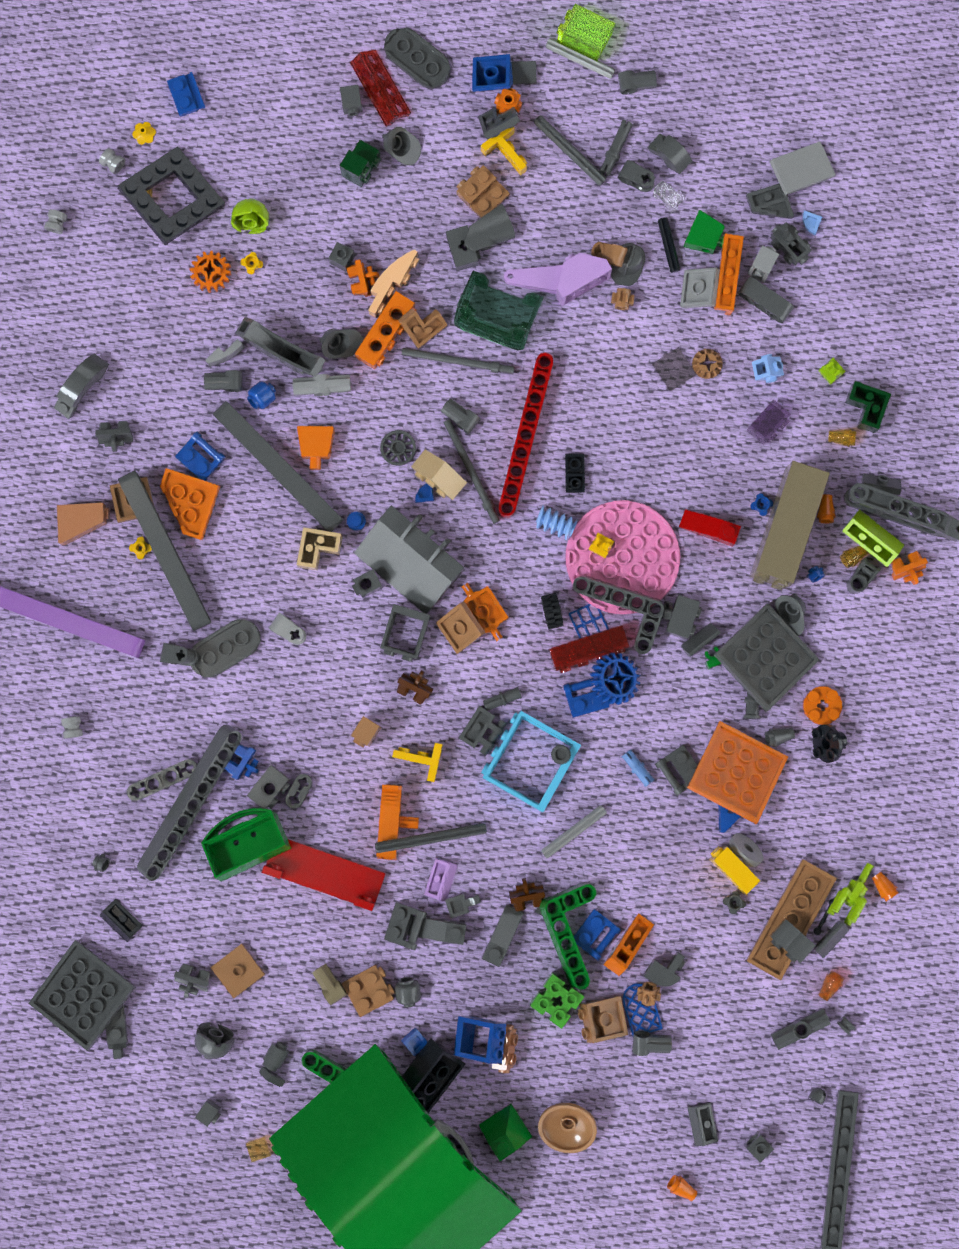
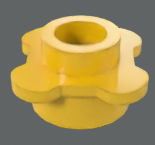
M251 252L241 259V265L245 266L247 273L250 275L254 274V271L258 268L263 267V262L257 258L255 252Z
M138 537L137 541L129 546V550L134 552L140 560L144 559V556L152 551L150 544H147L143 537Z

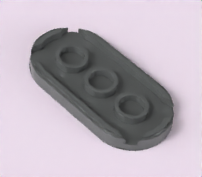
M397 28L386 36L384 50L387 58L425 88L434 89L441 87L447 82L450 76V64L447 57L410 28Z
M237 619L228 623L193 646L192 649L198 654V660L195 665L191 666L192 669L203 677H216L252 655L258 649L261 637L259 629L254 623L243 619Z

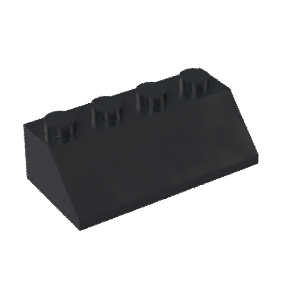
M431 1038L402 1077L427 1113H429L466 1063L457 1056H454L442 1044Z

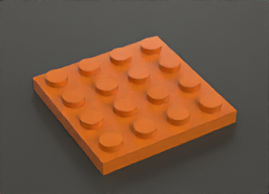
M719 721L687 788L757 824L788 756Z

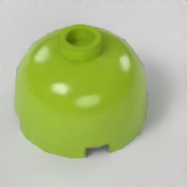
M249 198L239 201L234 206L231 215V225L239 232L241 230H251L248 234H260L266 230L269 224V213L262 202Z

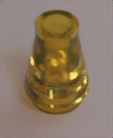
M852 428L829 431L828 442L847 447L855 446L856 431L852 430Z
M859 545L843 551L840 559L846 568L854 567L869 552Z

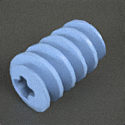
M542 505L536 520V528L539 529L544 525V532L551 528L552 535L558 531V537L560 538L565 534V540L567 541L572 536L578 519L572 523L571 516L565 520L564 513L558 517L557 510L551 514V508L549 507L544 511V505Z

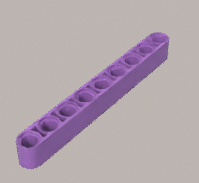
M0 587V607L136 658L140 657L146 640Z

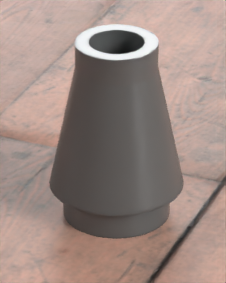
M772 728L765 732V740L768 746L776 747L791 739H795L793 728Z

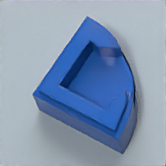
M427 483L424 484L416 494L415 503L434 501L433 488Z

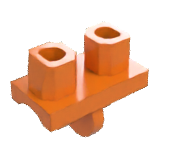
M360 259L355 260V264L346 269L350 279L359 277L360 281L351 284L352 294L354 296L364 295L368 297L371 296L368 281H370V286H373L375 279L380 276L379 272H373L372 266L366 267V273L364 263H361Z
M918 551L907 556L910 564L904 565L901 558L891 562L893 580L903 577L905 583L909 581L913 585L919 583L918 578L923 576L920 570L926 568L928 561L926 557L922 559Z

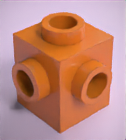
M509 88L503 89L501 94H497L494 104H496V110L499 114L512 107H515L517 113H519L523 102H521V95L518 91Z

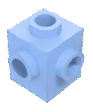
M772 354L761 356V359L752 362L755 380H766V383H772L777 381L778 377L784 375L783 363L780 357H772Z

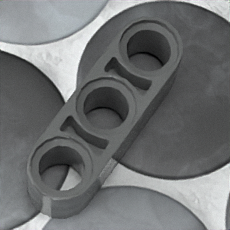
M748 277L738 291L740 297L781 324L784 323L794 308L786 299L752 277Z

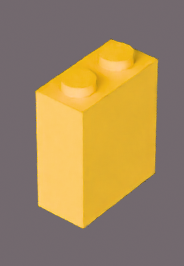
M718 846L710 853L712 855L710 858L711 862L742 893L747 895L760 882L728 847Z

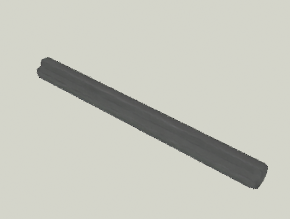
M481 823L376 842L375 851L376 853H383L486 834L487 829L486 825Z

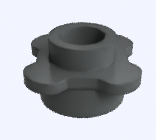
M733 891L732 895L723 899V904L727 905L731 914H736L737 910L746 906V902L741 899L738 891Z

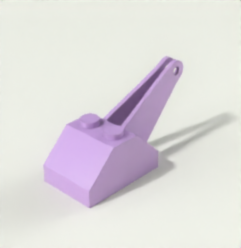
M579 253L566 257L563 265L507 270L504 273V281L508 285L555 294L560 305L563 306L610 279L612 268L607 259Z

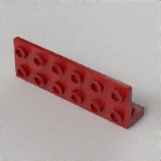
M289 839L288 842L291 849L268 859L261 872L354 903L355 906L369 911L374 909L385 877L384 872Z

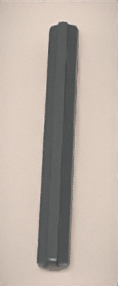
M540 115L535 119L534 124L599 186L605 182L606 177L543 116Z

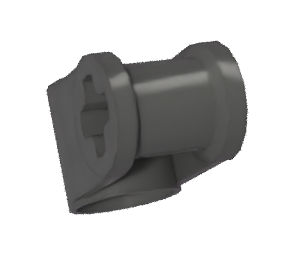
M630 160L625 162L617 177L621 182L642 192H649L654 187V174Z
M866 557L860 562L847 582V590L852 594H858L866 589L868 584L881 570L880 567H875L868 562ZM853 580L860 582V589L854 588Z
M163 643L160 662L193 666L197 663L198 654L195 650Z

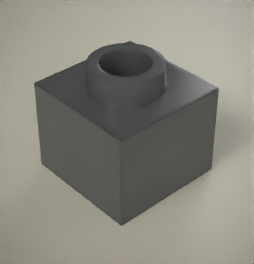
M208 1099L195 1119L207 1127L211 1122L215 1124L221 1115L218 1113L221 1107Z

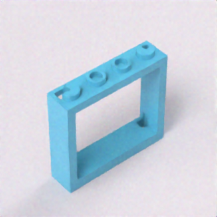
M520 711L519 714L515 712L510 721L513 724L509 731L507 729L504 731L500 738L503 740L500 748L498 746L495 747L491 754L493 757L491 764L486 763L481 773L484 774L483 779L544 812L581 745L523 711ZM522 719L571 746L569 749L571 752L570 760L566 764L560 765L539 803L491 776Z

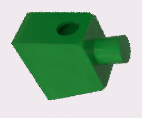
M699 210L683 247L713 254L716 246L722 248L724 238L722 232L725 226Z

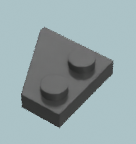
M779 183L746 194L752 214L787 219L794 218L788 196H785Z

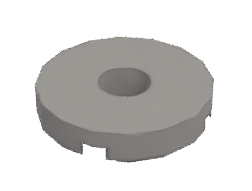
M736 833L730 838L729 845L732 852L737 857L741 856L743 863L751 867H757L763 861L762 851L749 837Z

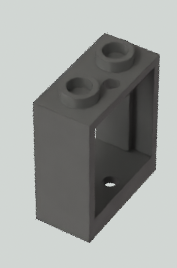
M393 604L380 649L384 650L383 654L393 657L395 654L402 655L401 659L413 662V659L418 660L431 615ZM397 614L423 622L414 653L387 646Z

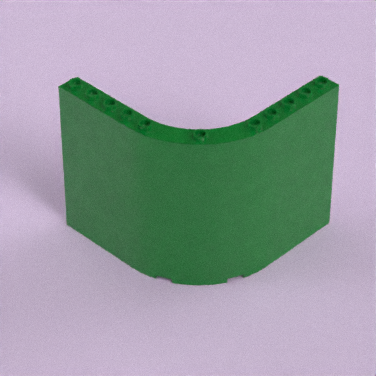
M376 1044L269 1138L273 1145L271 1149L277 1156H280L279 1162L289 1171L288 1177L297 1184L296 1190L302 1197L306 1198L305 1205L309 1210H314L334 1236L332 1239L338 1247L343 1246L344 1249H480L522 1211L507 1192L479 1170L463 1154L460 1155L450 1139L434 1125V1120L412 1092L387 1054Z

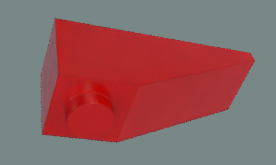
M686 509L679 524V528L731 547L735 545L741 526Z

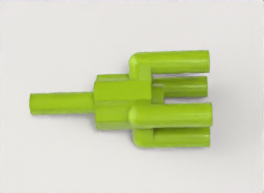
M867 863L857 881L851 879L847 887L838 891L833 903L827 910L828 914L834 916L835 912L838 913L843 903L852 908L844 923L848 926L856 923L867 903L864 895L868 888L865 887L864 883L871 873L873 865Z

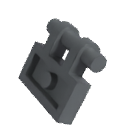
M479 706L459 736V739L474 749L478 743H481L483 747L480 753L486 756L489 750L494 748L493 744L498 736L503 734V729L507 723L500 720L497 725H494L492 721L495 716ZM489 728L493 732L491 733L489 738L485 740L484 738H482V736Z

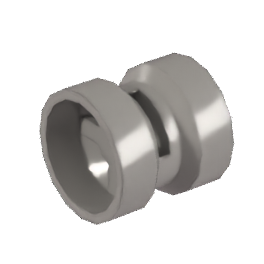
M107 148L102 153L99 163L104 167L107 166L113 174H117L124 166L125 158L121 155H115L114 150Z
M50 209L47 215L49 219L45 222L44 229L62 234L64 230L63 223L66 222L67 215Z
M80 717L61 719V724L65 729L63 732L64 739L83 736L82 729L79 728L81 723Z

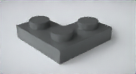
M494 107L478 116L483 134L487 140L498 136L508 128H513L520 122L515 107L500 115Z

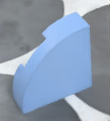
M804 210L802 216L803 224H805L804 226H806L805 228L808 232L816 235L822 216Z

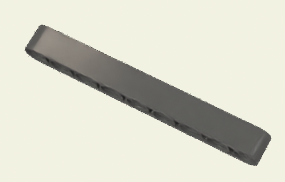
M227 401L213 413L216 419L327 531L332 532L343 521L332 507Z
M134 470L118 478L119 484L193 631H196L210 624V617L138 473Z
M223 725L219 728L138 862V872L149 881H155L160 877L239 746L242 735L230 725Z

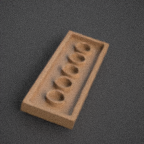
M802 859L746 961L781 981L791 960L786 956L788 952L781 947L779 950L771 943L773 939L770 935L786 919L806 936L837 878Z

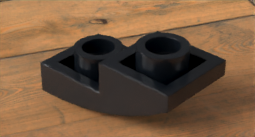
M565 453L566 493H585L584 453Z

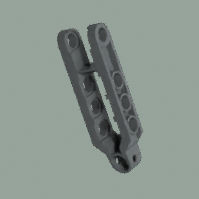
M862 483L853 485L844 494V502L849 507L860 509L863 512L932 536L959 542V520L946 512Z

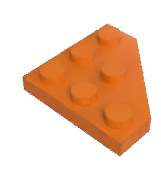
M166 468L160 487L169 502L168 504L180 525L182 533L203 540L220 486Z

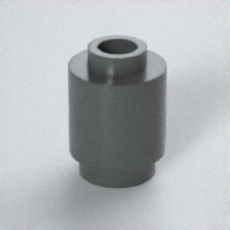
M277 1041V1043L272 1042L263 1058L264 1062L262 1065L276 1072L277 1069L281 1068L289 1053L287 1050L288 1046L280 1041Z

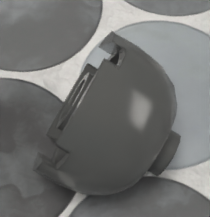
M211 1022L201 1023L197 1028L194 1041L196 1049L206 1059L211 1060L224 1057L233 1046L235 1040L233 1032L225 1026L218 1024V1029L210 1026Z

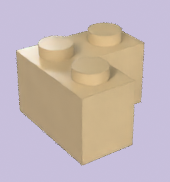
M426 449L411 466L416 471L414 475L422 482L425 480L430 487H436L437 490L435 492L442 498L447 496L453 500L467 483L444 460Z
M303 527L297 566L318 571L321 552L340 555L342 534Z

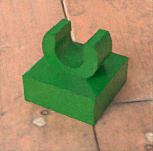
M714 647V651L716 653L719 649L717 647ZM708 651L704 652L706 659L709 660L705 662L708 670L721 664L715 656H710Z

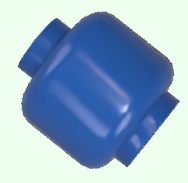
M259 381L249 389L247 400L253 408L263 410L275 401L276 396L274 392L276 390L271 383Z

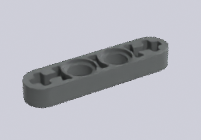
M187 759L144 778L128 787L127 796L133 801H139L190 778L192 773L188 771L183 772L182 775L184 777L181 778L180 772L176 767L179 766L180 770L186 768V763L194 766L191 769L193 773L197 763ZM171 770L177 775L173 782L168 781L166 778L167 772ZM151 779H157L159 782V786L155 790L149 787ZM144 782L145 788L149 793L146 794L144 790L139 793L138 798L136 795L132 796L133 788H143L141 783Z

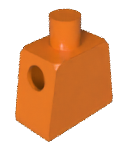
M297 426L301 457L303 459H310V470H321V459H330L335 434L334 426Z

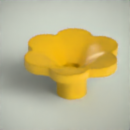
M149 122L138 123L135 125L132 136L137 139L140 145L152 143L156 130L151 127Z

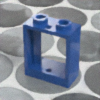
M458 1016L454 1056L488 1064L502 1063L506 1024L473 1016ZM476 1025L490 1028L486 1056L473 1053Z

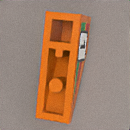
M638 913L603 965L620 976L630 965L654 924Z

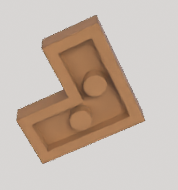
M413 308L398 319L418 349L447 326L440 312L436 309L423 320Z

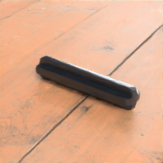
M663 217L658 219V225L670 272L675 273L680 271V265L668 218Z

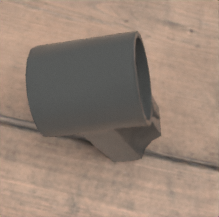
M629 70L618 74L620 93L623 95L633 94L637 90L657 87L655 70L637 73Z
M228 370L225 373H205L204 389L225 390L227 392H234L235 390V392H241L242 372Z
M451 398L441 409V413L454 421L467 434H470L481 420L474 412L469 409L466 410Z
M642 1030L634 1032L633 1054L647 1056L649 1053L671 1052V1035H652Z

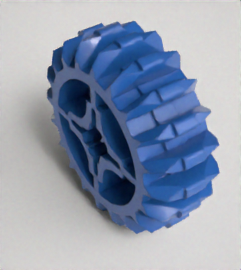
M610 653L609 655H603L602 659L596 661L597 665H593L592 669L595 672L590 673V676L594 677V680H591L589 683L595 685L592 690L598 691L596 697H602L603 702L608 701L610 705L614 703L620 705L622 702L627 703L629 699L635 697L633 693L639 691L636 685H640L637 678L641 675L636 674L635 671L638 670V667H633V660L628 661L629 656L622 657L621 653L616 655L615 653ZM609 666V669H607V675L604 677L605 670ZM614 677H616V678H621V679H619V680H617V681H616V680H615V681H614V680H609L610 678H614ZM626 681V686H625L624 690L622 691V689H623V683Z

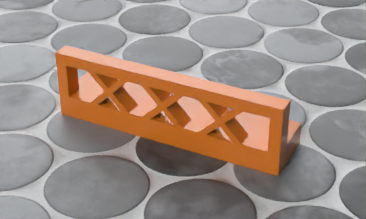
M726 233L723 238L714 309L725 311V315H731L734 311L744 236Z

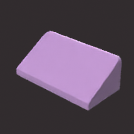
M435 858L424 895L445 901L448 898L458 865Z

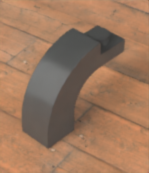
M95 353L86 358L71 373L56 396L58 400L54 409L67 419L72 418L85 393L92 385L103 378L109 364Z

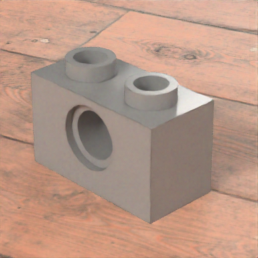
M762 245L747 275L764 283L779 256L776 250L770 246L765 247Z

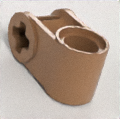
M597 242L592 247L591 255L607 259L610 265L622 268L628 249L616 244Z

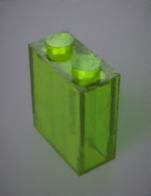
M575 3L572 10L568 9L564 18L566 20L565 23H560L557 29V43L597 62L613 34L616 23Z

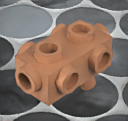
M506 1024L502 1063L492 1064V1068L498 1069L500 1073H510V1069L516 1063L514 1051L518 1043V1035L516 1034L517 1029L511 1024Z

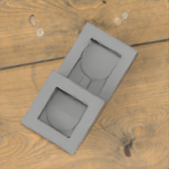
M237 339L225 352L218 347L205 361L210 367L219 365L235 357L245 347Z

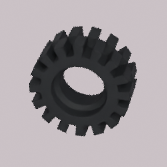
M552 593L541 596L548 630L564 626L557 594Z

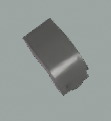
M659 134L647 147L651 153L661 157L669 169L678 174L692 162L686 149L670 135L666 137Z
M676 952L667 967L653 959L643 976L658 986H671L681 978L675 972L676 970L680 971L684 966L685 956Z

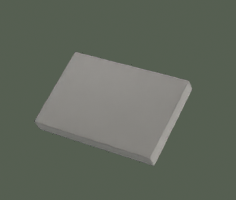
M821 142L795 150L770 161L785 196L831 179L836 175Z

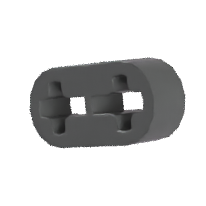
M300 774L294 780L285 799L287 806L290 808H299L303 804L312 787V779L309 775ZM306 777V782L309 783L308 786H304L301 791L298 790L301 785L298 782L299 779ZM299 792L300 794L297 799L300 802L292 805V801L289 799L290 796L294 797Z

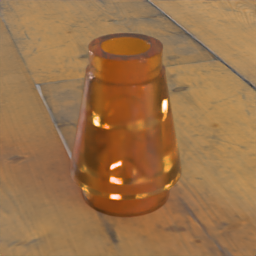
M831 971L829 974L827 973L818 995L824 1000L829 1001L844 985V978L834 971Z

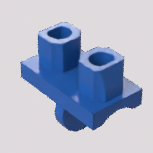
M243 745L237 747L235 754L243 759L239 765L230 760L225 767L232 774V778L239 780L246 768L248 769L244 775L250 777L252 772L259 773L260 770L255 768L259 762L258 760L253 759L251 764H249L256 752L254 748H248Z

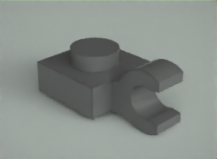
M461 894L445 899L450 917L454 918L469 913L468 907L479 904L481 900L479 895L466 899L465 895Z

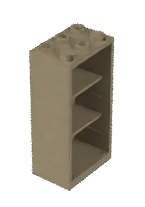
M792 461L785 468L749 576L753 578L754 582L772 584L771 587L777 590L786 589L794 583L827 484L829 472L796 461Z

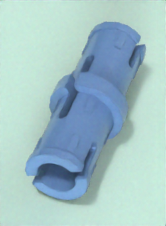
M631 749L621 756L632 769L631 772L637 775L645 787L655 780L644 767L645 764L638 760Z

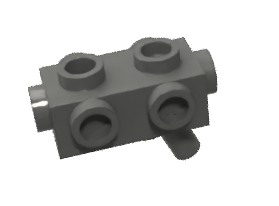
M786 222L785 224L777 225L771 231L773 233L771 245L776 250L780 249L785 254L783 258L788 264L793 263L796 266L800 263L803 265L810 258L808 256L811 252L810 244L807 240L800 238L797 229L793 225H789ZM793 251H799V256H796Z

